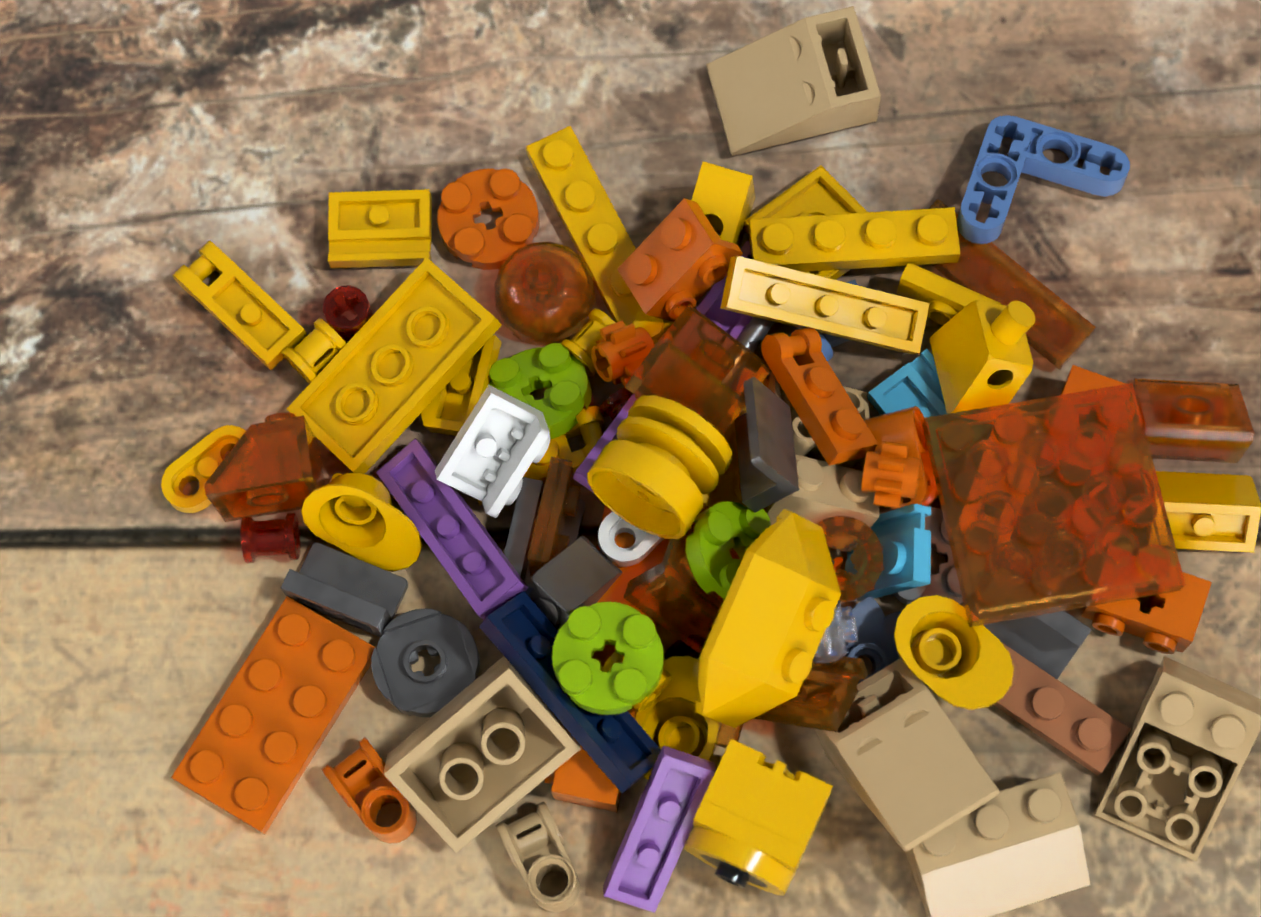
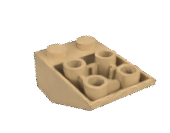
M854 6L803 18L706 64L731 156L877 121L881 94Z
M770 372L768 389L790 406L799 490L763 509L767 512L771 525L776 523V518L783 509L792 511L821 526L828 547L851 552L879 518V507L873 505L875 493L861 491L865 457L829 466L775 376ZM843 386L863 420L865 421L870 418L867 392Z
M1164 656L1142 701L1095 815L1197 861L1261 730V699Z
M901 658L809 713L826 757L905 852L1000 795L998 788L932 693L905 665Z

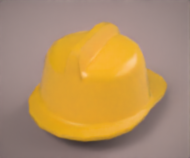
M360 472L335 473L327 485L314 489L305 498L301 510L304 523L314 535L337 546L359 560L388 571L406 569L418 560L422 549L419 531L412 520L392 506L389 491L381 481L373 476Z
M939 595L924 596L906 605L898 616L894 630V640L898 654L905 665L940 698L955 707L974 710L990 707L1005 696L1012 685L1014 672L1010 653L1002 642L962 605L953 599Z
M673 656L664 660L663 671L667 670L672 675L670 683L651 705L641 712L637 711L635 720L660 749L664 745L710 761L716 749L720 722L695 712L696 700L700 696L698 688L700 660L690 656ZM652 770L644 776L647 780L649 779Z

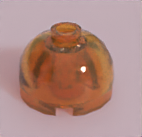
M552 241L531 242L513 251L501 264L494 285L496 310L502 323L520 341L540 347L551 343H561L564 339L570 340V336L577 333L589 321V313L596 305L594 278L583 258L567 245Z

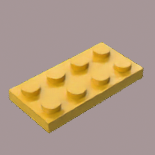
M426 257L287 407V410L353 473L360 472L365 474L502 324Z

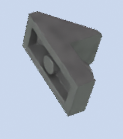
M581 536L531 577L536 586L528 596L559 631L575 609L597 603L622 574V571L585 536Z

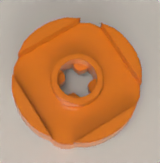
M506 168L499 170H475L448 184L442 191V201L437 215L438 226L445 247L457 259L459 257L463 261L472 263V267L478 269L496 270L516 263L527 253V247L532 243L534 236H537L539 230L538 206L531 189L520 180L513 170ZM491 209L493 212H500L502 214V217L496 219L495 228L486 229L484 223L475 224V218L481 216V211Z

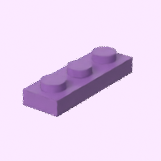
M664 745L662 746L603 884V894L605 897L653 913L656 912L693 827L694 816L715 774L714 762Z

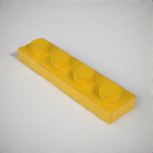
M955 207L749 220L748 230L751 259L802 272L906 266L907 263L914 265L958 263L961 254Z
M741 256L730 257L720 309L799 328H812L820 333L912 355L920 354L930 303Z

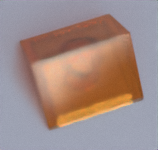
M1134 378L1133 405L1136 406L1133 415L1132 457L1238 463L1253 443L1254 430L1239 384Z

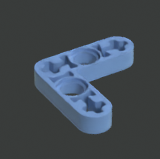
M999 116L993 119L987 127L957 217L958 231L966 240L977 244L991 243L996 240L1002 232L1021 172L1093 195L1107 197L1115 195L1124 186L1130 170L1129 159L1122 150L1105 143L1016 116ZM1003 137L1013 139L1008 156L998 153ZM1051 148L1059 149L1068 156L1069 160L1065 163L1051 162L1044 156L1043 151ZM1079 158L1085 160L1082 168L1076 167ZM1100 166L1109 168V175L1100 173ZM990 171L998 172L1007 179L1008 183L1000 187L991 186L982 179L981 175ZM981 202L991 204L985 223L975 220Z

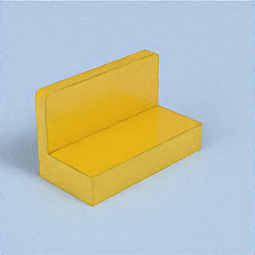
M1168 471L1147 472V475L1154 483L1156 492L1154 502L1150 505L1145 533L1148 548L1254 553L1261 516V502L1251 476Z

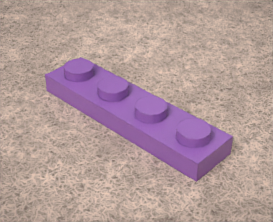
M414 439L376 473L407 517L412 520L422 538L474 611L484 620L489 614L523 591L525 592L528 586L455 488L436 479L434 470L438 466L437 462L426 447L417 439Z

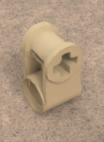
M545 801L537 804V811L509 825L504 822L495 825L515 868H519L537 904L549 912L565 911L574 905L579 897L580 883L564 848L565 842ZM552 871H559L566 874L569 879L565 891L554 897L542 894L539 887L543 876Z

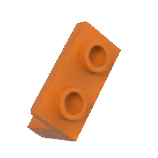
M684 198L617 270L646 315L676 322L691 313L696 307L697 301L715 283L727 276L730 257L742 256L743 252L737 244L721 240L698 203Z

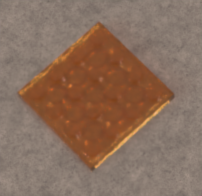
M1133 383L926 417L922 424L969 627L1181 591L1185 586Z

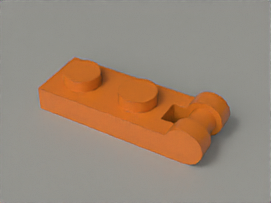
M803 328L793 331L791 336L785 333L767 335L764 337L761 346L763 358L827 464L830 466L864 458L867 451L873 452L878 446V442L821 352L822 342L819 333L812 328Z

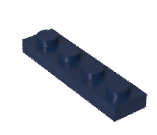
M524 591L484 619L479 626L481 630L621 793H624L653 769L661 749L628 711L615 715L595 714L580 708L563 691L555 675L552 663L553 645L558 630Z

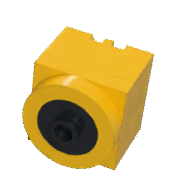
M730 739L694 816L693 829L684 849L694 857L715 868V875L730 884L740 888H745L746 884H749L761 890L784 896L827 805L833 786L801 771H797L794 775L786 769L787 764L776 760L775 764L765 762L766 756L761 752Z

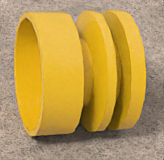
M642 395L635 400L629 409L628 417L617 427L618 440H612L605 445L587 472L588 484L594 494L611 511L626 522L661 538L679 539L687 533L703 508L704 497L702 494H707L715 489L718 484V476L725 473L731 464L732 451L726 439L716 428L693 410L673 400L657 395Z

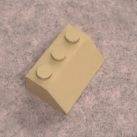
M503 656L386 755L384 775L453 851L458 853L581 749V745L505 656Z
M1061 772L999 791L1000 795L905 852L927 917H993L1090 885L1080 824Z

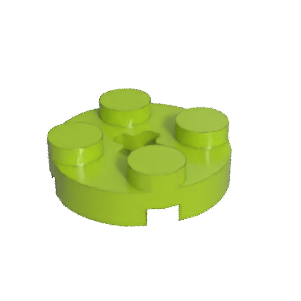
M551 343L545 347L528 349L510 358L499 359L491 366L489 371L491 377L490 386L543 412L550 431V440L570 431L578 423L576 416L582 411L584 405L588 409L591 402V385L583 364L560 343ZM547 388L542 399L535 400L533 395H529L534 390Z
M732 501L717 503L699 513L693 522H696L694 533L687 536L685 546L689 567L699 586L707 594L715 591L723 599L726 598L746 550L766 528L771 526L770 518L764 509L754 512L750 508ZM733 548L737 552L739 559L732 558L730 549Z
M618 602L594 603L590 606H581L575 609L558 631L552 651L553 669L563 691L580 708L601 715L621 714L632 709L633 705L640 703L646 696L648 698L656 689L663 672V646L653 621L648 616L641 614L637 609ZM605 645H614L616 653L624 655L623 663H613L611 672L602 671L600 661L592 659L594 652L602 651Z

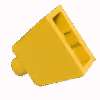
M703 161L691 201L698 203L715 231L720 233L719 237L721 240L737 244L738 246H740L745 231L744 222L749 218L755 201L753 176Z
M975 300L970 302L929 338L948 418L993 426L1033 368V359L1026 332L1034 325L1036 318L1028 305L1016 300L1011 301L1007 306Z

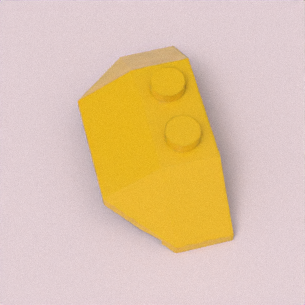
M783 509L777 516L776 523L766 528L746 550L701 652L698 676L700 696L696 700V713L736 728L797 696L803 681L810 673L812 660L825 630L833 620L835 607L841 596L830 552L821 526L792 511Z

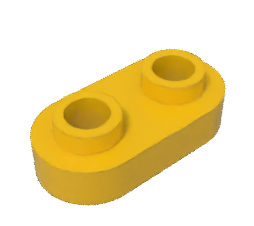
M226 425L215 429L166 468L161 480V488L165 498L180 512L196 513L204 510L251 473L258 460V450L255 442L246 430L238 426ZM238 449L241 451L237 461L233 463L224 461V456L229 450ZM188 482H199L200 486L195 494H183V488Z

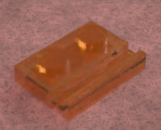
M551 457L527 557L531 577L569 546L570 536L562 535L566 516H576L582 486L574 485L572 461Z
M816 652L812 660L810 673L803 681L797 696L753 719L837 732L858 694L856 686L859 680H865L868 675L863 659Z

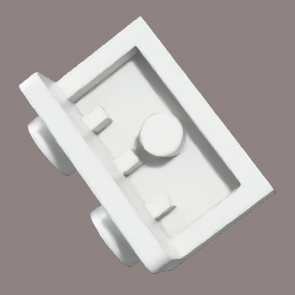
M488 385L434 470L436 479L482 501L485 513L496 518L504 505L510 506L516 500L522 488V477L532 462L538 463L543 458L549 447L550 431L543 412Z

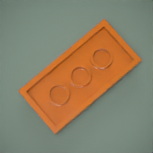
M286 596L171 778L265 835L369 669L375 647Z

